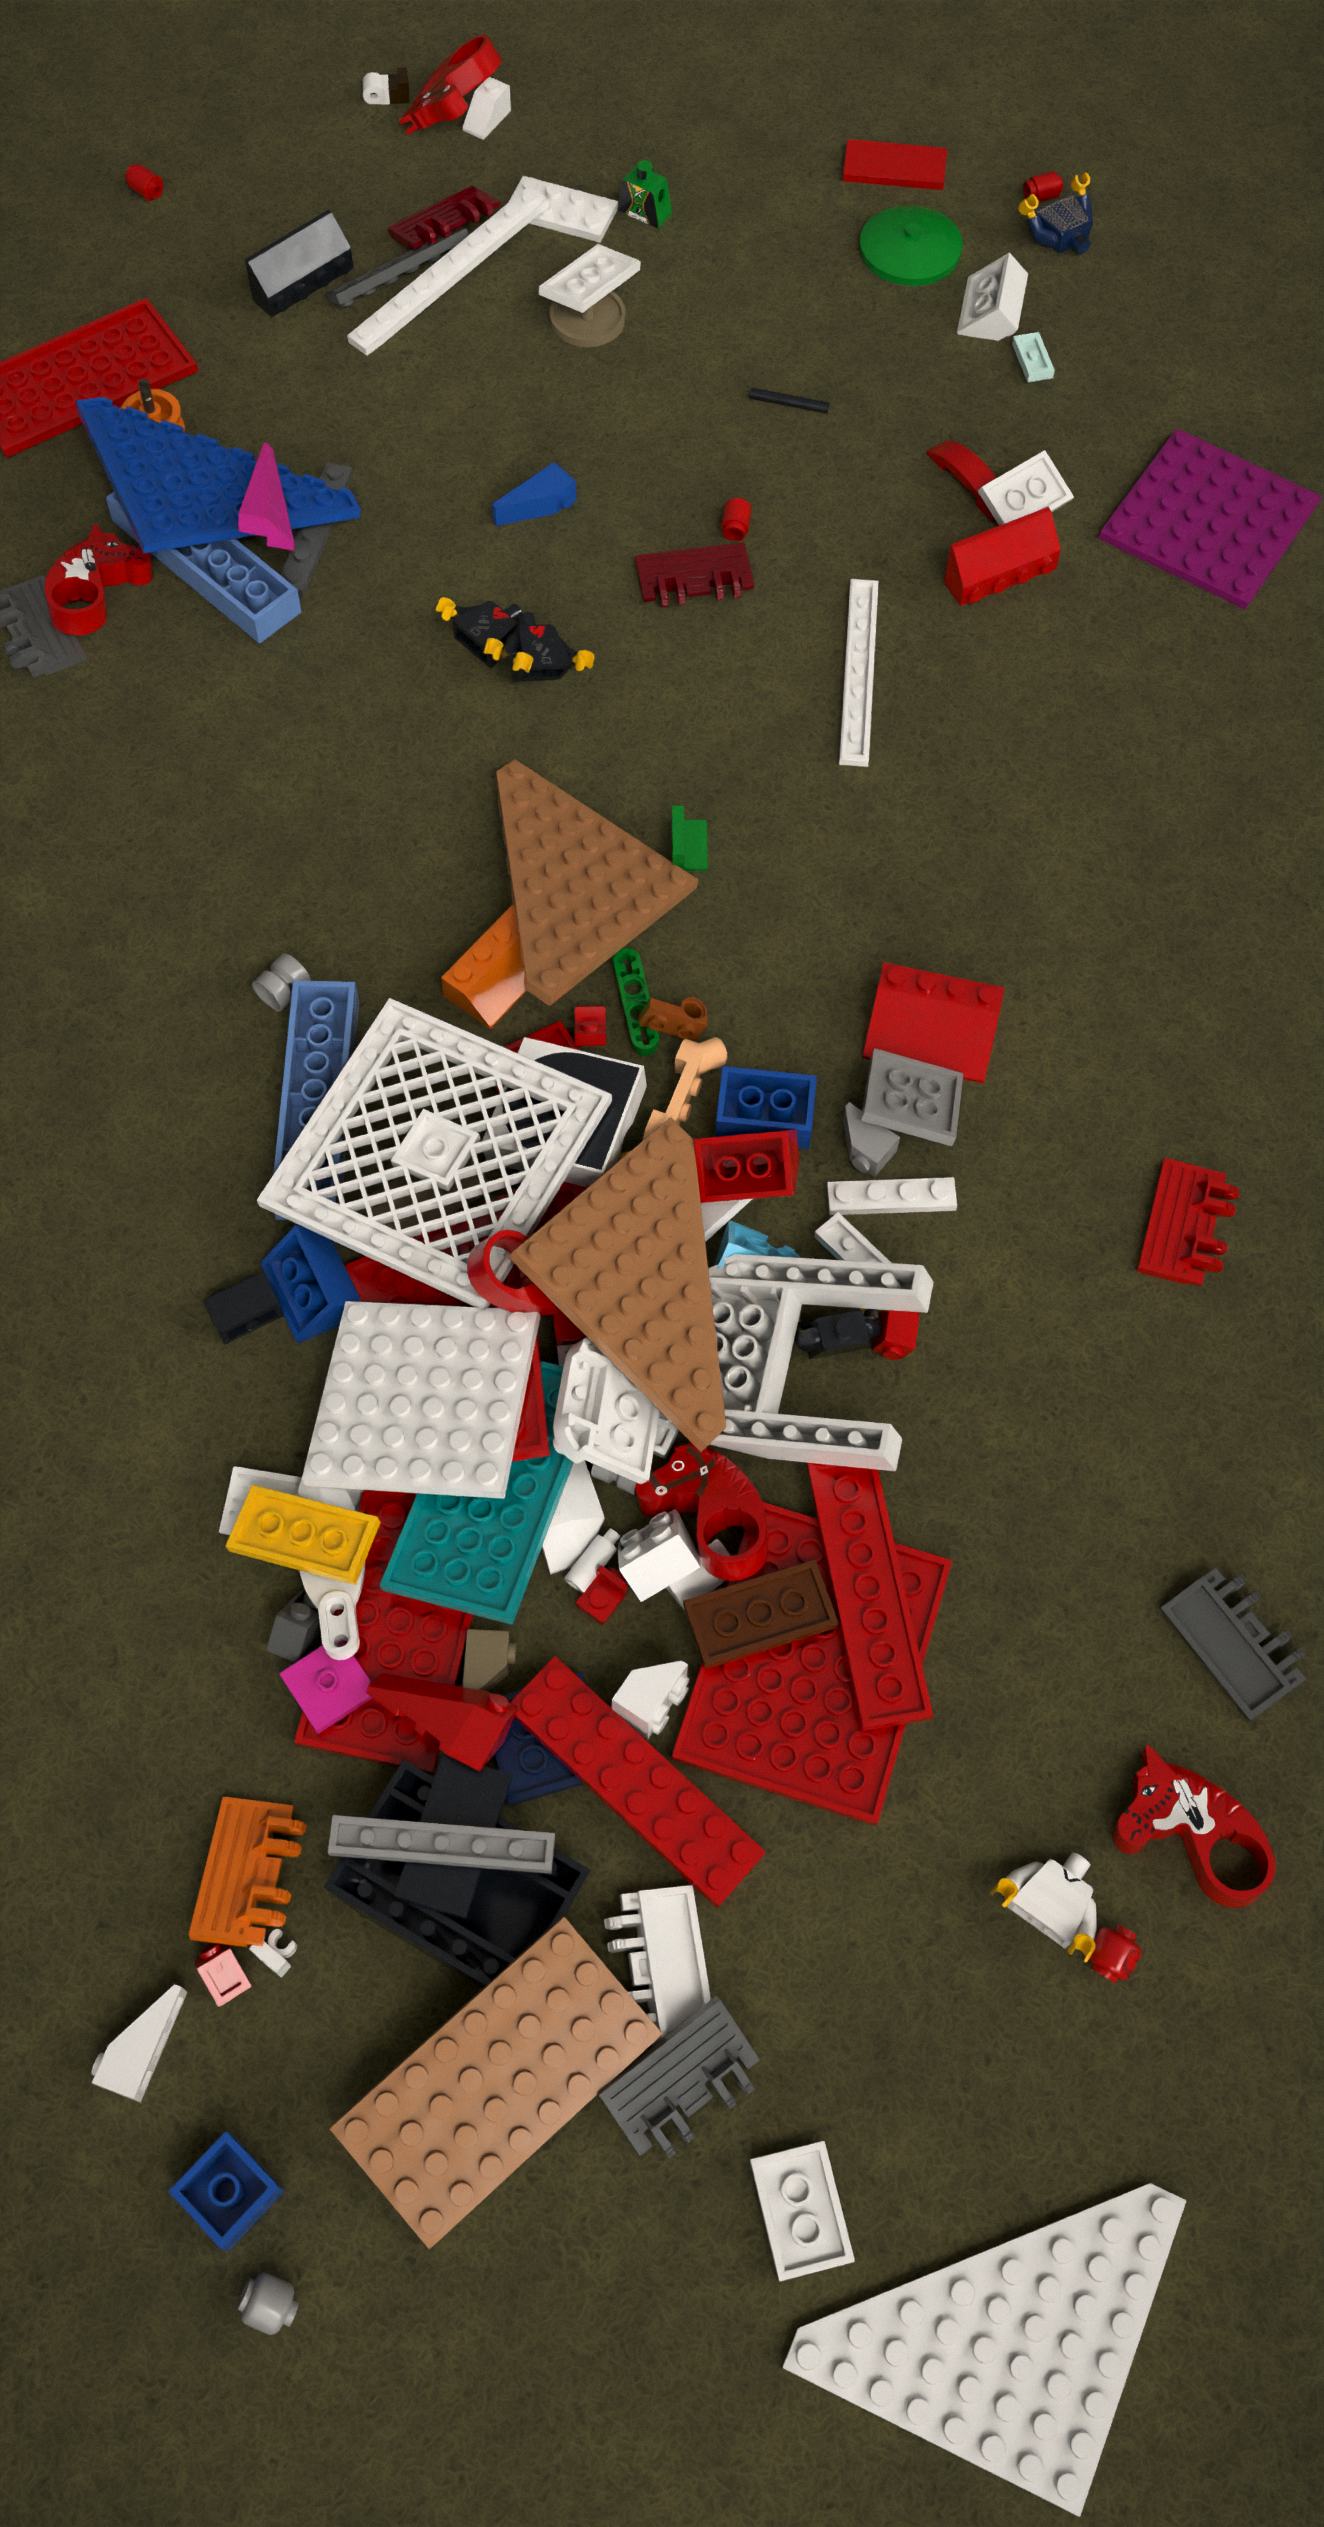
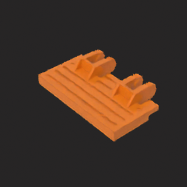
M231 1797L222 1798L189 1931L190 1940L247 1947L248 1945L263 1946L266 1928L252 1927V1924L282 1927L285 1924L286 1916L283 1913L256 1907L257 1902L279 1905L290 1902L291 1894L288 1890L276 1888L282 1859L268 1857V1855L298 1857L301 1854L302 1846L295 1841L273 1839V1833L303 1836L307 1825L300 1820H292L294 1805Z

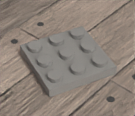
M874 1048L870 1057L861 1121L953 1146L957 1135L964 1073Z

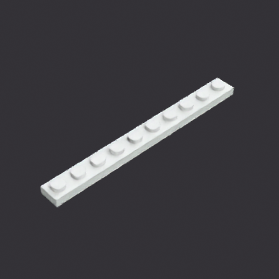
M528 186L347 335L348 343L366 356L369 355L549 207L548 198L531 186Z

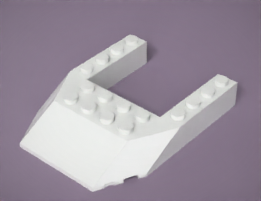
M734 1254L724 1258L725 1266L718 1269V1265L708 1268L726 1428L710 1445L767 1459L896 1471L902 1438L891 1424L778 1414L802 1304L928 1313L934 1282L924 1266ZM661 1411L659 1412V1417L670 1424L672 1423Z

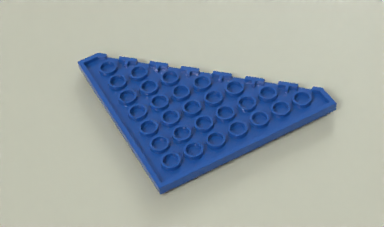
M105 397L76 400V411L143 553L254 535L238 532L239 511L257 463L253 453L237 447H233L230 450L219 446V441L200 433L196 436L183 432V427L166 420H162L160 423L148 419L147 413L129 406L124 410L114 406L113 400ZM276 463L291 529L360 518L361 508L350 490L342 487L339 490H335L325 486L326 481L308 474H304L303 477L290 472V467Z

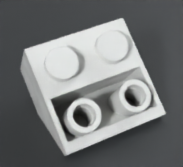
M676 1508L669 1513L661 1512L650 1520L649 1525L640 1530H630L618 1542L619 1570L641 1602L701 1567L699 1553Z
M683 1661L632 1670L613 1697L612 1710L647 1741L653 1732L659 1735L669 1720L667 1713L671 1705L675 1704L678 1706L689 1690L686 1687L689 1682L687 1677L688 1664Z

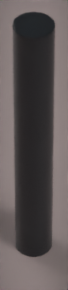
M751 388L749 398L826 414H828L830 407L829 402Z

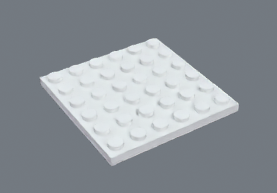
M346 1301L302 1476L304 1485L311 1487L505 1499L540 1314L538 1312L512 1313L501 1308H486L484 1310L479 1307Z

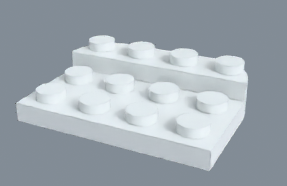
M588 1337L572 1345L565 1357L553 1424L555 1436L553 1446L558 1453L564 1454L576 1464L586 1460L634 1482L643 1484L649 1481L660 1410Z

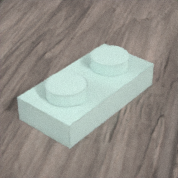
M1039 332L1014 336L1012 346L1027 382L1053 378L1055 370Z

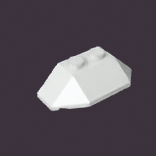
M585 1460L578 1464H573L542 1545V1551L550 1575L574 1566L597 1536L605 1519Z

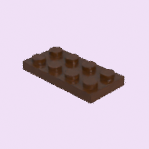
M816 1560L683 1600V1606L705 1669L838 1628L839 1625Z

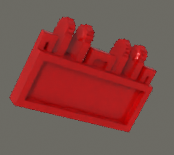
M1164 1157L1137 1272L1185 1285L1189 1283L1201 1287L1205 1272L1192 1269L1191 1267L1214 1273L1223 1271V1261L1212 1256L1197 1253L1196 1250L1218 1256L1227 1253V1243L1213 1238L1217 1216L1210 1214L1226 1218L1235 1215V1205L1208 1197L1210 1195L1230 1201L1239 1198V1188L1225 1183L1226 1173Z

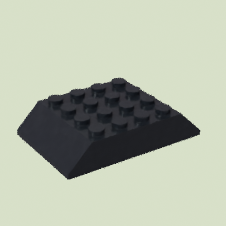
M403 1759L367 1818L419 1822L434 1777ZM499 1817L496 1828L522 1830L506 1819ZM555 1848L552 1874L483 1868L466 1920L395 1898L394 1894L405 1862L342 1857L324 1885V1889L368 1920L480 1988H483L563 1915H566L591 1870Z

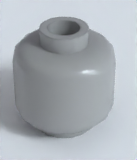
M261 2273L255 2279L249 2278L237 2304V2310L241 2311V2321L244 2325L265 2334L273 2335L281 2329L283 2324L288 2327L291 2325L299 2302L293 2300L294 2287L290 2282L268 2273Z

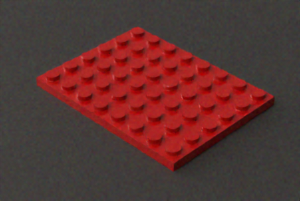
M763 1502L768 1529V1556L765 1564L757 1573L749 1578L728 1581L727 1587L816 1560L839 1623L818 1519ZM745 1530L737 1555L747 1552L755 1545L757 1538L752 1533ZM895 1543L923 1666L952 1560ZM839 1623L838 1628L708 1669L704 1668L702 1662L671 1760L877 1827L906 1724L862 1731Z

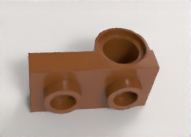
M695 997L683 999L679 1006L650 998L639 1014L638 1025L674 1035L683 1040L689 1039L696 1042L707 1027V1009L704 1003Z

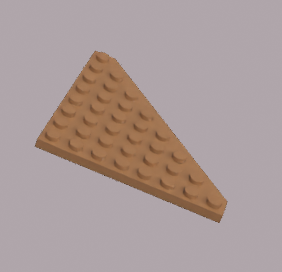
M514 759L496 771L495 785L496 789H498L499 813L503 823L502 833L507 851L508 875L511 878L510 889L512 902L515 906L516 930L520 940L519 951L521 964L524 968L525 990L550 1006L697 888L699 880L677 865H672L671 861Z
M670 1117L515 1249L509 1258L702 1452L726 1428L694 1140Z

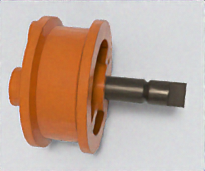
M140 379L138 381L140 391L128 397L121 408L125 410L129 406L147 413L148 419L160 423L162 420H166L183 427V432H185L184 421L181 417V407L175 396L164 390L151 389L147 379Z

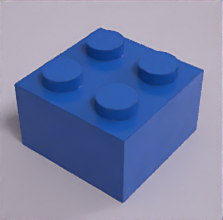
M225 2131L168 2192L220 2249L229 2252L285 2190L234 2135Z

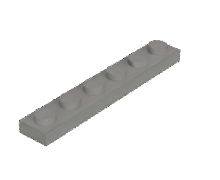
M333 1815L328 1854L329 1856L552 1874L555 1833Z

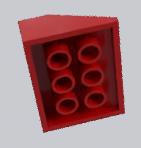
M884 962L862 1058L870 1059L875 1048L964 1073L963 1079L984 1083L1005 987Z

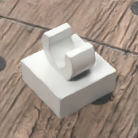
M277 1928L269 1935L268 1944L264 1942L263 1946L252 1945L249 1950L282 1978L291 1967L284 1958H288L295 1953L297 1944L292 1940L285 1949H278L276 1944L283 1935V1932Z

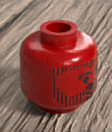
M1119 1924L1116 1925L1114 1930L1109 1927L1100 1928L1094 1938L1095 1949L1089 1958V1961L1092 1962L1090 1969L1114 1983H1117L1118 1979L1128 1980L1142 1956L1141 1947L1134 1942L1137 1935Z

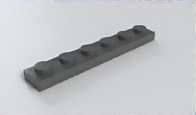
M457 227L451 230L450 236L446 238L439 235L436 237V243L431 245L425 242L423 245L408 250L326 292L329 303L340 305V307L348 306L355 302V297L361 294L366 296L374 293L377 290L376 286L382 283L384 285L391 284L397 281L398 275L404 272L409 274L417 271L420 268L419 264L425 261L430 263L440 259L441 253L447 250L449 252L469 236L467 229Z
M327 462L320 479L326 481L325 486L335 490H339L340 487L348 489L354 475L353 467ZM334 522L299 528L294 541V551L290 550L281 572V576L297 588L299 597H305Z

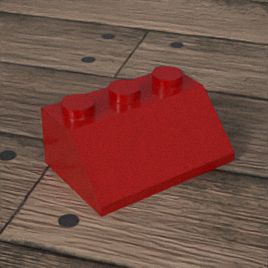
M796 1129L694 1139L701 1203L795 1195L799 1167Z

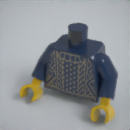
M1085 172L1081 176L1082 184L1078 181V175L1071 181V188L1078 192V197L1073 193L1037 210L1035 209L1038 207V199L1033 194L1027 200L1024 199L1020 202L1019 212L1028 216L1027 223L1037 243L1051 247L1057 253L1074 248L1078 254H1083L1089 249L1091 242L1088 238L1090 229L1093 226L1090 197L1085 191V188L1090 183L1088 173Z

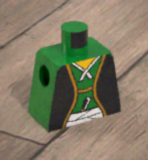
M642 160L623 179L617 210L659 229L672 214L668 182L664 176L653 172V165L650 161Z

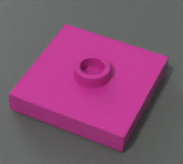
M341 1641L337 1644V1647H343L346 1643ZM323 1645L279 1673L317 1734L373 1698L366 1693L371 1681L354 1655L345 1660H335L326 1653Z

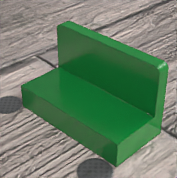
M672 806V865H677L685 871H707V821L684 820V806Z

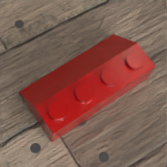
M1043 508L950 545L944 584L960 606L967 603H976L982 597L992 593H1001L1010 586L1018 583L1024 584L1035 576L1049 574L1057 568L1061 548L1050 508Z

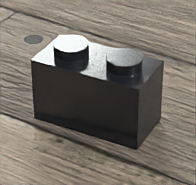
M263 1272L257 1275L246 1276L239 1284L226 1290H217L208 1299L203 1300L206 1310L224 1345L284 1316L280 1303Z

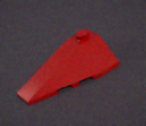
M381 1673L366 1690V1693L396 1716H408L416 1723L414 1730L424 1736L430 1733L441 1742L439 1749L445 1754L479 1772L504 1743L518 1710L517 1706L509 1703L506 1697L499 1694Z

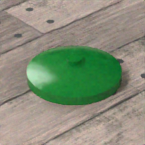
M916 205L894 206L878 212L864 225L859 243L861 258L875 275L886 281L906 286L928 285L950 275L960 262L963 247L961 233L948 217L936 210Z

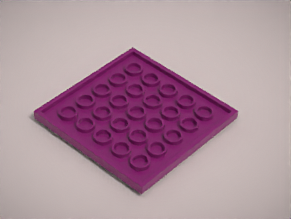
M1177 428L1102 528L1098 539L1246 610L1313 514L1322 496Z

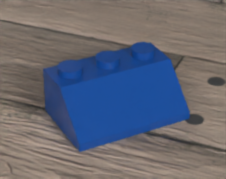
M295 1225L260 1262L297 1343L340 1326L346 1301L362 1302L332 1240L301 1225Z

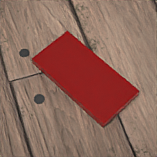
M847 139L843 181L943 190L947 148Z

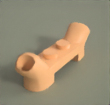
M713 1037L701 1043L689 1039L682 1041L675 1057V1073L681 1074L680 1080L666 1113L653 1109L644 1132L643 1140L670 1117L678 1125H680L681 1121L687 1122L692 1107L688 1103L691 1096L697 1097L701 1088L702 1079L699 1078L700 1075L725 1065L727 1061V1051L721 1039Z

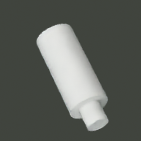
M611 1528L603 1537L597 1535L564 1577V1580L578 1592L584 1593L597 1577L596 1570L599 1566L602 1565L604 1567L617 1551L614 1544L618 1541L620 1535Z

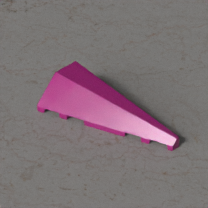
M263 443L239 511L238 532L267 537V546L294 551L295 542L274 451L268 443Z

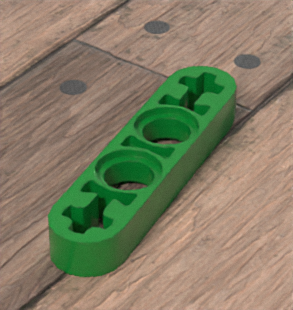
M624 948L619 950L613 957V969L633 1051L641 1056H649L655 1053L659 1047L658 1031L638 1025L639 1020H635L630 1016L635 1010H643L650 996L639 954L633 949ZM628 959L629 963H631L632 974L626 975V967L623 960ZM636 984L641 988V991L638 994L631 995L624 989L627 985ZM645 1029L646 1037L649 1040L648 1045H644L641 1041L640 1030Z

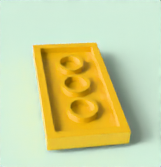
M251 1485L225 1547L229 1552L356 1585L381 1522L376 1516Z

